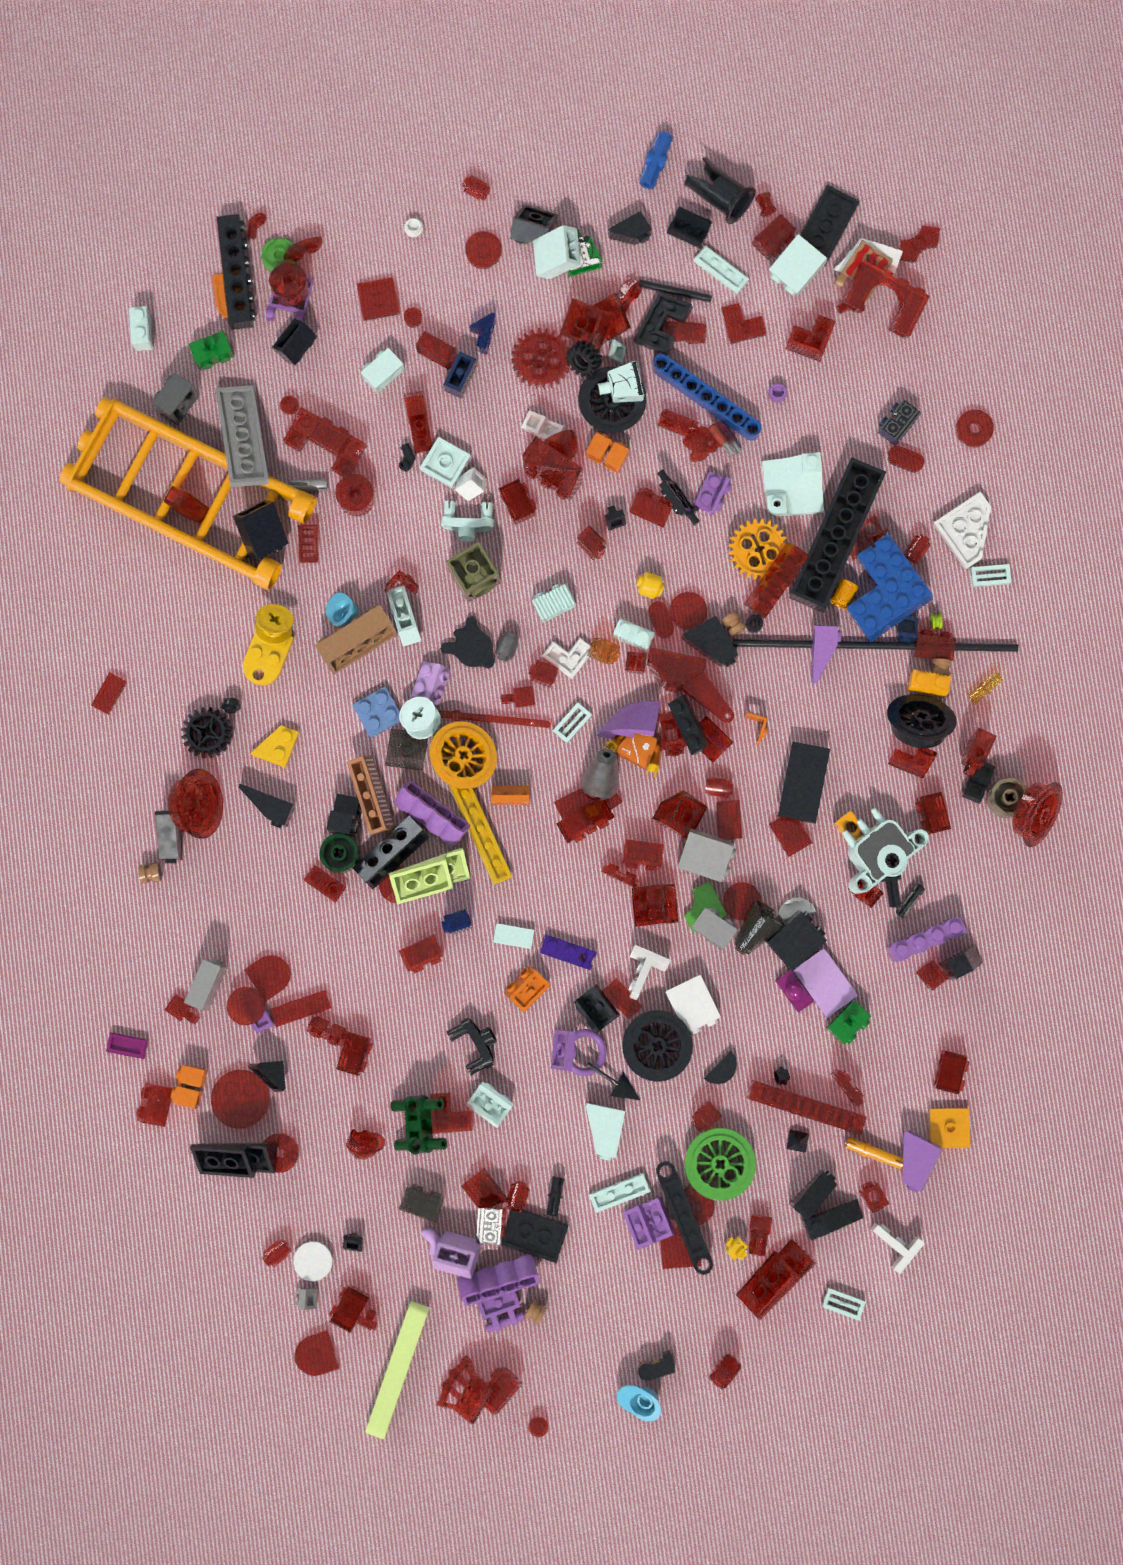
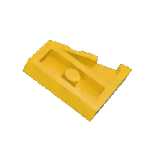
M281 725L255 748L251 755L286 768L299 732Z

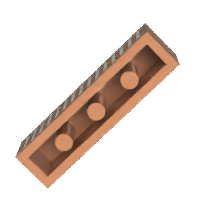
M373 755L361 756L347 761L369 835L380 834L396 828Z

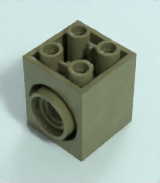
M480 542L446 561L451 576L467 602L485 595L500 584L499 573Z

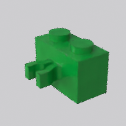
M224 331L189 343L199 370L210 369L214 364L219 362L226 363L234 357Z
M852 1000L826 1029L842 1044H850L857 1037L855 1033L860 1028L864 1030L870 1024L869 1019L871 1015L855 1000Z

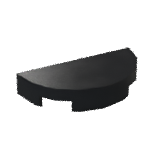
M730 1051L704 1079L713 1084L726 1083L732 1079L737 1067L736 1058Z

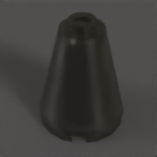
M757 900V902L754 901L734 942L736 945L735 949L743 955L745 953L751 954L785 926L783 918L780 915L776 917L773 913L774 910L761 901Z

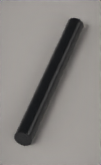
M639 279L638 287L711 303L712 295Z

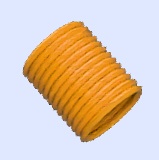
M840 579L835 593L830 600L831 603L847 610L846 607L852 603L859 589L858 585L849 580Z

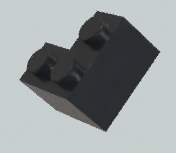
M337 794L334 809L330 811L327 824L329 832L345 834L349 837H354V833H358L359 822L357 818L358 814H362V809L357 797Z

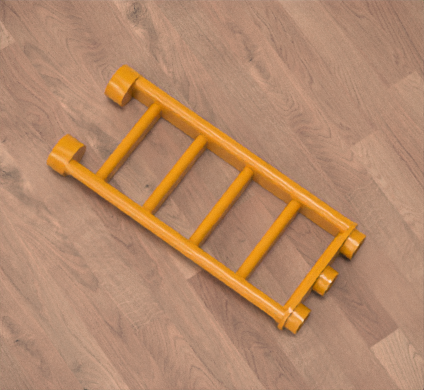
M103 397L95 411V416L100 419L95 430L92 432L86 429L82 433L77 444V449L82 451L76 464L68 462L64 466L59 482L66 485L68 491H77L253 580L254 584L268 591L271 590L282 570L281 563L265 556L259 566L255 568L243 562L247 555L243 542L235 557L203 542L231 489L228 475L195 537L163 522L197 456L228 471L225 453L121 402L118 398L110 399ZM117 417H120L149 433L117 493L113 497L83 482ZM157 437H160L189 453L157 513L153 517L123 502L155 440ZM268 475L269 484L257 485L269 491L265 500L274 503L277 496L292 503L288 517L302 524L307 523L317 503V497L303 490H298Z

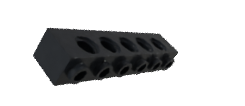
M239 214L218 216L216 218L228 324L231 330L254 327L253 321L256 320L255 310L251 308V303H254L253 292L249 291V285H252L251 274L247 273V267H250L249 257L245 256V250L248 249L247 239L243 238V232H246L245 222L240 219ZM237 234L234 239L229 238L230 235ZM233 252H239L237 256H231ZM236 269L241 270L239 274H233ZM243 287L241 292H235L236 288ZM239 305H245L243 310H237Z

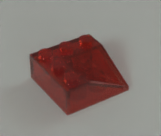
M536 436L522 454L524 473L531 479L536 478L541 481L540 484L548 490L551 488L556 491L555 494L563 500L568 499L570 501L583 483V468Z

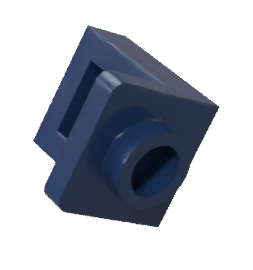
M908 616L898 623L896 638L900 639L903 643L915 641L918 637L919 618Z

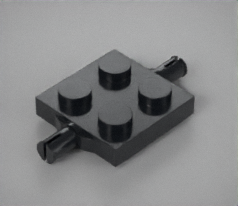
M664 469L660 470L657 475L663 481L659 484L662 489L660 490L664 498L671 501L673 504L671 507L677 515L686 516L693 526L697 525L700 521L694 514L696 510L676 481H672Z

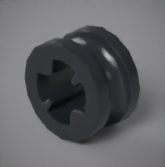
M759 615L749 616L746 621L747 630L751 633L759 632L763 627L762 618ZM750 620L759 621V627H750Z

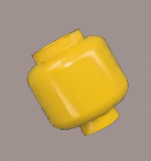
M646 571L643 575L637 577L635 585L638 586L637 592L640 595L654 599L657 596L660 597L665 583H663L661 576Z

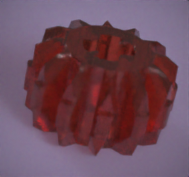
M726 1354L710 1373V1380L715 1386L725 1389L739 1373L741 1363L734 1356Z

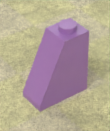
M906 1130L904 1133L903 1183L907 1184L906 1188L917 1193V1191H923L943 1147L910 1130Z

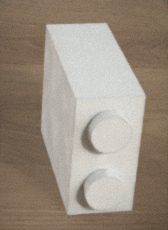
M701 975L665 991L675 1015L686 1024L691 1036L700 1032V1027L706 1024L710 1027L718 1023L717 1019L721 1016Z

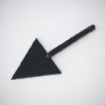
M587 1063L588 1067L615 1084L610 1096L640 1100L624 1072L617 1082L591 1063Z

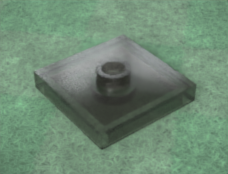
M391 729L385 766L423 771L429 737L426 739H416L411 737L406 730Z

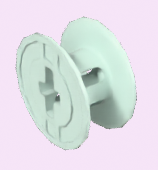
M414 697L402 706L399 720L411 737L426 739L434 735L439 729L441 715L433 702L428 698Z

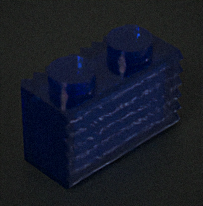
M466 909L443 916L444 921H441L444 932L451 935L472 929Z

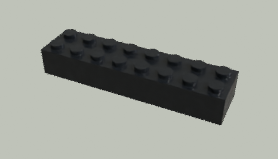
M851 457L789 596L790 599L822 613L825 612L886 471Z

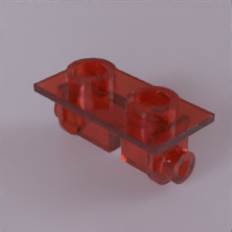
M632 279L626 280L619 289V293L622 296L615 294L608 303V310L611 312L615 311L618 318L627 312L629 306L639 297L642 291L637 279L635 281Z
M664 409V411H661L657 426L692 439L699 422Z
M313 1016L310 1023H308L307 1032L315 1038L321 1037L327 1040L331 1045L343 1047L344 1038L346 1039L349 1031L335 1023L329 1029L327 1027L330 1021L319 1016Z

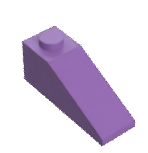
M813 626L811 683L817 684L838 642H841V630H838V626Z

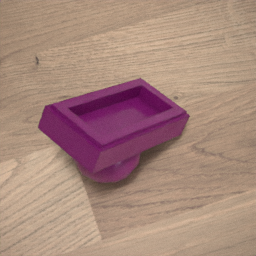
M791 970L775 981L797 1013L814 1002Z

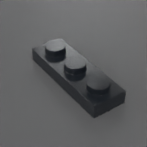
M681 695L668 703L691 755H696L708 748L710 745L687 696Z

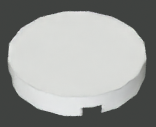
M317 1241L304 1243L297 1249L293 1260L296 1273L306 1281L323 1279L329 1274L333 1264L332 1253L329 1248Z

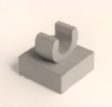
M305 1288L295 1291L296 1294H299V1301H294L298 1309H317V1288Z

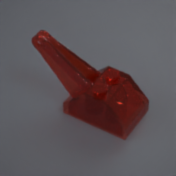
M650 647L647 666L660 686L665 688V691L676 693V690H682L722 722H732L734 712L704 673L707 659Z

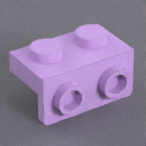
M423 661L411 697H425L432 701L434 705L439 706L451 670L440 664Z

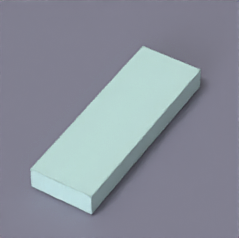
M706 245L694 258V262L736 295L749 282L748 277Z
M644 1173L592 1192L589 1196L597 1213L651 1191Z

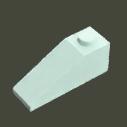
M405 586L387 590L402 645L407 646L420 642L421 638Z

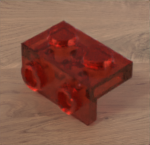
M640 488L629 513L664 528L673 504L664 496L660 497L654 494L655 492L649 488Z
M921 629V632H917L915 657L953 661L956 638L951 632L940 631V634H934L932 630Z
M146 1082L145 1087L141 1090V1104L136 1111L137 1121L165 1127L173 1088Z

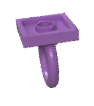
M580 1029L575 1032L554 1030L551 1069L572 1071L580 1076H589L596 1073L590 1067L581 1068L574 1064L573 1060L576 1056L575 1041L581 1037H589L597 1043L599 1056L594 1066L601 1069L607 1055L606 1044L603 1038L597 1032L590 1029Z

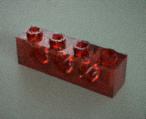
M787 542L743 605L757 615L766 618L809 555L795 544Z

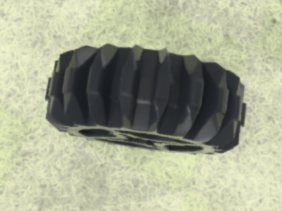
M204 707L201 708V714L194 710L196 716L193 717L189 714L190 722H183L187 725V728H181L182 732L187 733L181 736L184 740L188 739L183 743L184 746H190L188 748L190 753L195 750L194 755L196 757L201 753L203 759L207 757V753L211 759L214 757L213 752L220 756L219 750L222 749L225 752L227 749L224 745H231V742L227 740V738H233V735L228 733L233 730L232 726H228L231 721L229 719L225 720L226 715L224 713L220 715V710L218 709L213 713L212 707L208 708L207 713ZM211 718V720L207 721V723L203 726L196 725L199 721L203 719ZM216 721L221 725V736L215 733ZM193 730L199 733L198 741L200 742L198 746L193 739ZM201 730H209L214 736L205 735ZM211 740L218 741L212 747L203 748Z

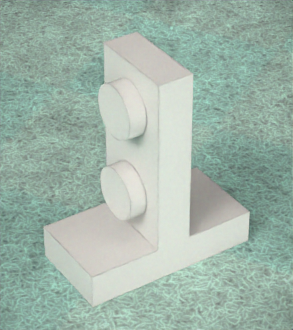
M634 945L630 957L640 961L636 973L639 975L637 980H632L628 990L632 991L630 998L637 1000L651 966L665 972L671 960Z
M875 1223L871 1227L875 1234L900 1254L891 1266L899 1274L902 1273L925 1244L915 1236L905 1248L906 1243L898 1236L894 1239L889 1235L891 1230L885 1225L881 1224L879 1226Z

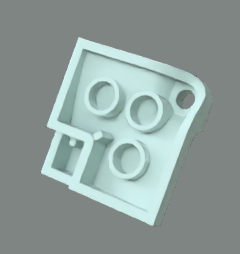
M820 452L762 461L765 501L769 513L775 516L824 513ZM774 502H778L780 506L775 507Z

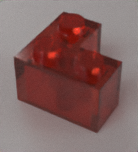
M818 315L812 331L794 325L785 349L821 362L836 321Z
M599 799L580 807L556 824L567 844L572 841L578 843L586 838L585 834L591 835L598 831V828L602 830L609 826V821L615 817L607 802Z
M451 1092L430 1094V1098H442L444 1101L443 1109L431 1110L433 1134L473 1130L472 1110L452 1111Z

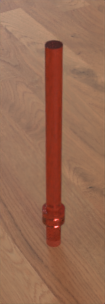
M454 709L453 711L438 710L441 718H449L452 721L469 720L551 728L552 721L466 713Z

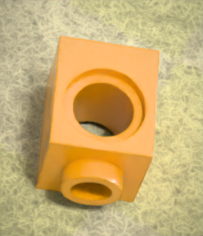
M849 811L834 823V826L841 834L846 830V824L852 823L855 826V831L850 834L855 840L863 835L857 824L858 819L852 811Z

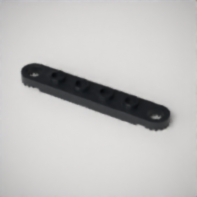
M660 1162L656 1167V1175L693 1267L697 1273L706 1275L713 1269V1261L681 1181L671 1162ZM665 1165L671 1168V1174L668 1177H663L660 1174L661 1167ZM700 1259L708 1260L709 1266L707 1269L701 1270L698 1268Z

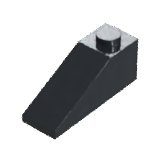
M239 784V789L271 821L270 825L280 829L282 826L288 827L296 807L294 804Z
M857 1199L812 1215L808 1221L805 1219L801 1220L808 1238L814 1240L864 1217Z

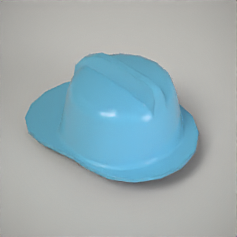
M340 592L329 599L325 611L327 618L335 626L345 627L353 618L359 616L360 610L346 594Z
M626 1385L618 1390L616 1395L617 1401L622 1408L643 1421L651 1422L659 1418L661 1405L654 1390L648 1387L640 1388L635 1385Z

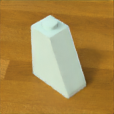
M587 1103L586 1109L596 1154L600 1155V1159L611 1161V1158H616L625 1111Z

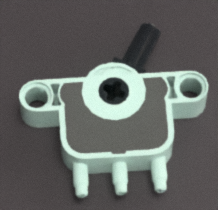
M873 808L871 812L878 824L869 829L866 823L859 819L857 824L863 835L857 840L847 830L842 833L850 845L848 856L859 871L850 879L849 889L852 893L859 894L869 891L880 881L886 882L889 907H899L901 903L897 880L902 879L901 874L906 869L907 860L928 843L929 836L922 829L905 834L898 823L893 820H885L882 814L876 808ZM915 835L919 837V843L915 841ZM858 880L863 884L862 889L858 887Z

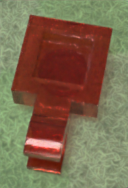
M532 686L513 688L514 694L501 695L502 704L515 703L516 708L535 706Z
M175 994L164 1010L179 1021H182L185 1017L192 1024H196L200 1017L190 1011L192 1006L184 1003L185 999Z

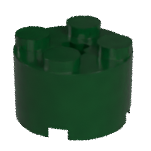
M332 834L322 842L319 857L327 869L343 874L353 870V867L360 860V849L358 844L348 835ZM338 849L344 851L342 858L336 857Z

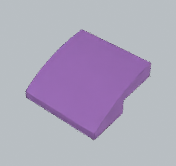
M662 1197L623 1212L637 1250L676 1234Z

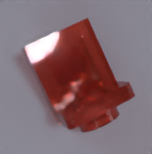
M858 880V887L862 889L863 884ZM874 886L867 892L852 894L856 899L872 908L884 893Z

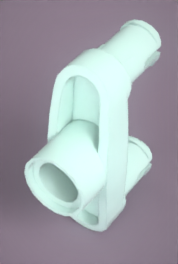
M449 501L444 502V516L441 518V526L447 530L458 532V539L460 541L472 542L475 540V533L487 532L494 528V519H492L493 503L488 502L487 509L486 502H483L481 504V518L476 519L455 518L456 502L450 501V508Z

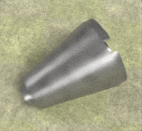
M609 749L600 750L582 775L581 787L584 793L591 798L595 796L599 797L600 800L609 799L617 793L619 788L616 755Z

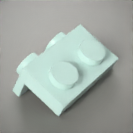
M484 1082L479 1085L466 1104L467 1107L496 1128H498L514 1105L510 1098L506 1095H501L495 1091L491 1084Z

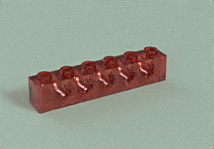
M752 1080L747 1095L749 1100L858 1135H862L867 1116Z

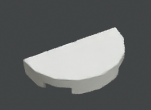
M801 897L791 898L780 907L778 921L789 919L798 910L802 913L806 911L808 914L815 913L816 910L808 900Z

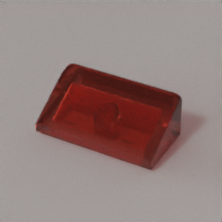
M740 800L716 802L718 837L725 840L742 839Z

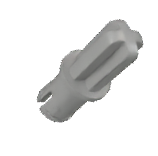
M308 477V480H290L289 482L290 486L298 490H308V493L310 491H327V479H310Z

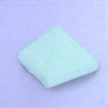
M612 340L608 357L621 365L626 346L617 340Z

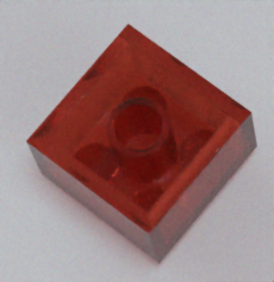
M572 298L560 335L575 341L580 340L581 342L585 340V343L589 341L591 346L594 344L595 348L601 349L613 313Z

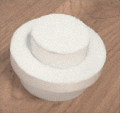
M412 218L405 223L404 229L408 236L418 237L423 231V225L420 220Z

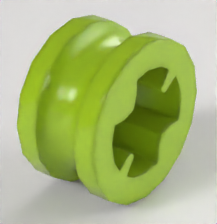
M938 612L936 615L930 613L931 630H935L936 627L942 629L941 612Z

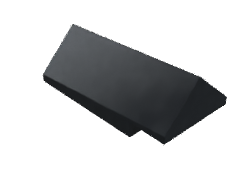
M278 1142L200 1143L190 1145L199 1174L254 1178L256 1172L275 1173Z

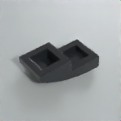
M977 759L962 797L980 804L987 785L992 778L995 766L986 762L984 764L982 760Z

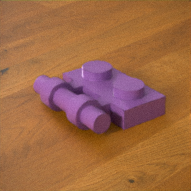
M516 1291L477 1303L483 1320L488 1318L492 1320V1323L485 1325L487 1332L494 1330L497 1332L502 1330V1327L511 1324L514 1326L519 1321L525 1320L523 1312L518 1314L514 1312V1309L521 1307ZM508 1312L509 1317L498 1320L497 1315Z

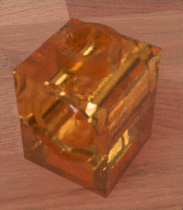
M593 638L587 656L604 664H614L619 658L620 646L603 638Z

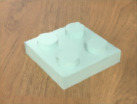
M438 437L419 469L453 489L469 462L471 455Z

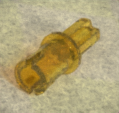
M995 672L985 682L979 683L980 686L967 695L968 698L972 699L971 702L976 705L984 696L990 695L991 690L1003 681L1002 676Z

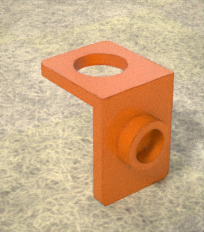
M746 712L745 718L762 723L756 745H759L762 737L766 738L769 728L766 727L768 718Z

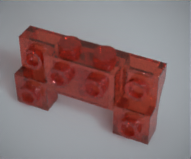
M300 407L283 439L284 444L298 452L302 451L309 440L337 456L338 458L331 469L347 480L350 479L358 465L357 462L367 447L366 443L350 435L349 431L344 427L339 426L338 428L333 425L330 419L326 417L320 418L303 407Z

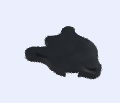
M473 616L466 619L465 627L454 631V636L457 639L455 642H446L441 645L442 653L456 656L467 667L490 669L494 666L492 642L478 628L477 620Z

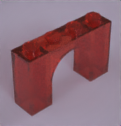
M867 260L859 264L840 304L854 312H859L870 291L875 286L889 287L895 292L899 302L897 314L889 331L905 339L910 337L930 296L926 294L924 289L909 285L910 282L904 278L898 279L893 276L891 271L887 269L882 270L877 267L875 262Z

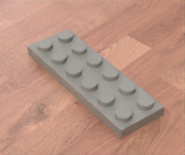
M253 385L216 388V399L230 487L269 484Z

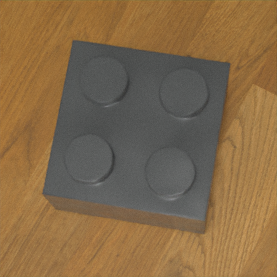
M174 372L172 376L166 379L162 390L154 395L152 403L161 415L178 426L200 396L190 382Z

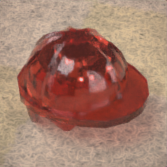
M352 1129L346 1142L348 1151L352 1156L360 1160L373 1157L375 1153L382 1150L385 1146L383 1136L368 1130L357 1132L355 1129Z

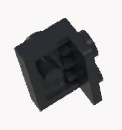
M678 207L666 233L700 249L708 236L712 221L682 207Z
M597 984L574 1001L577 1011L584 1015L588 1025L597 1033L620 1016L619 1012Z

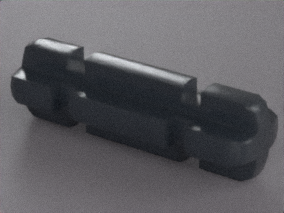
M916 883L912 888L913 891H910L902 901V906H899L895 912L899 917L905 918L909 913L907 911L911 910L918 901V896H921L925 891L922 885Z

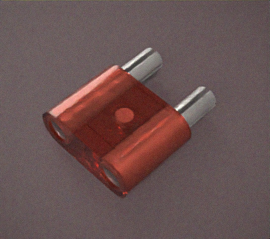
M724 421L716 422L707 429L720 448L723 447L729 456H732L734 453L738 455L742 452L736 443V437Z

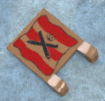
M862 240L841 273L835 279L834 285L841 287L847 277L865 289L858 298L860 303L865 304L893 260Z

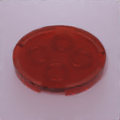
M234 1070L224 1074L215 1083L211 1093V1107L215 1116L224 1125L236 1129L251 1127L258 1123L266 1114L270 1104V1093L267 1085L254 1072L249 1070Z

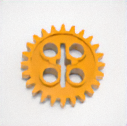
M756 518L752 520V524L748 520L745 521L746 527L740 524V531H733L736 537L729 538L733 541V544L727 545V547L732 548V551L728 552L727 555H733L729 562H736L733 569L739 567V574L746 572L745 578L752 575L753 580H756L758 575L760 580H764V574L768 578H771V572L778 574L776 568H783L781 562H787V559L783 556L789 554L788 551L784 550L789 544H784L783 542L787 537L780 536L783 530L777 532L778 525L776 524L771 527L770 520L764 524L763 518L760 519L759 523H757ZM760 532L767 534L766 542H762L759 539ZM751 534H754L756 544H755L753 538L751 537ZM743 539H747L750 542L749 549L742 547ZM757 546L762 547L760 553H755L754 549L757 548ZM768 549L775 553L773 560L768 559L766 556ZM761 556L766 563L765 565L762 564ZM750 557L757 559L756 567L750 566Z

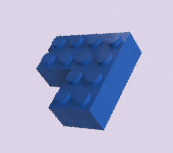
M889 534L875 542V548L870 546L857 555L858 562L877 587L846 607L849 615L870 643L933 600L932 592Z

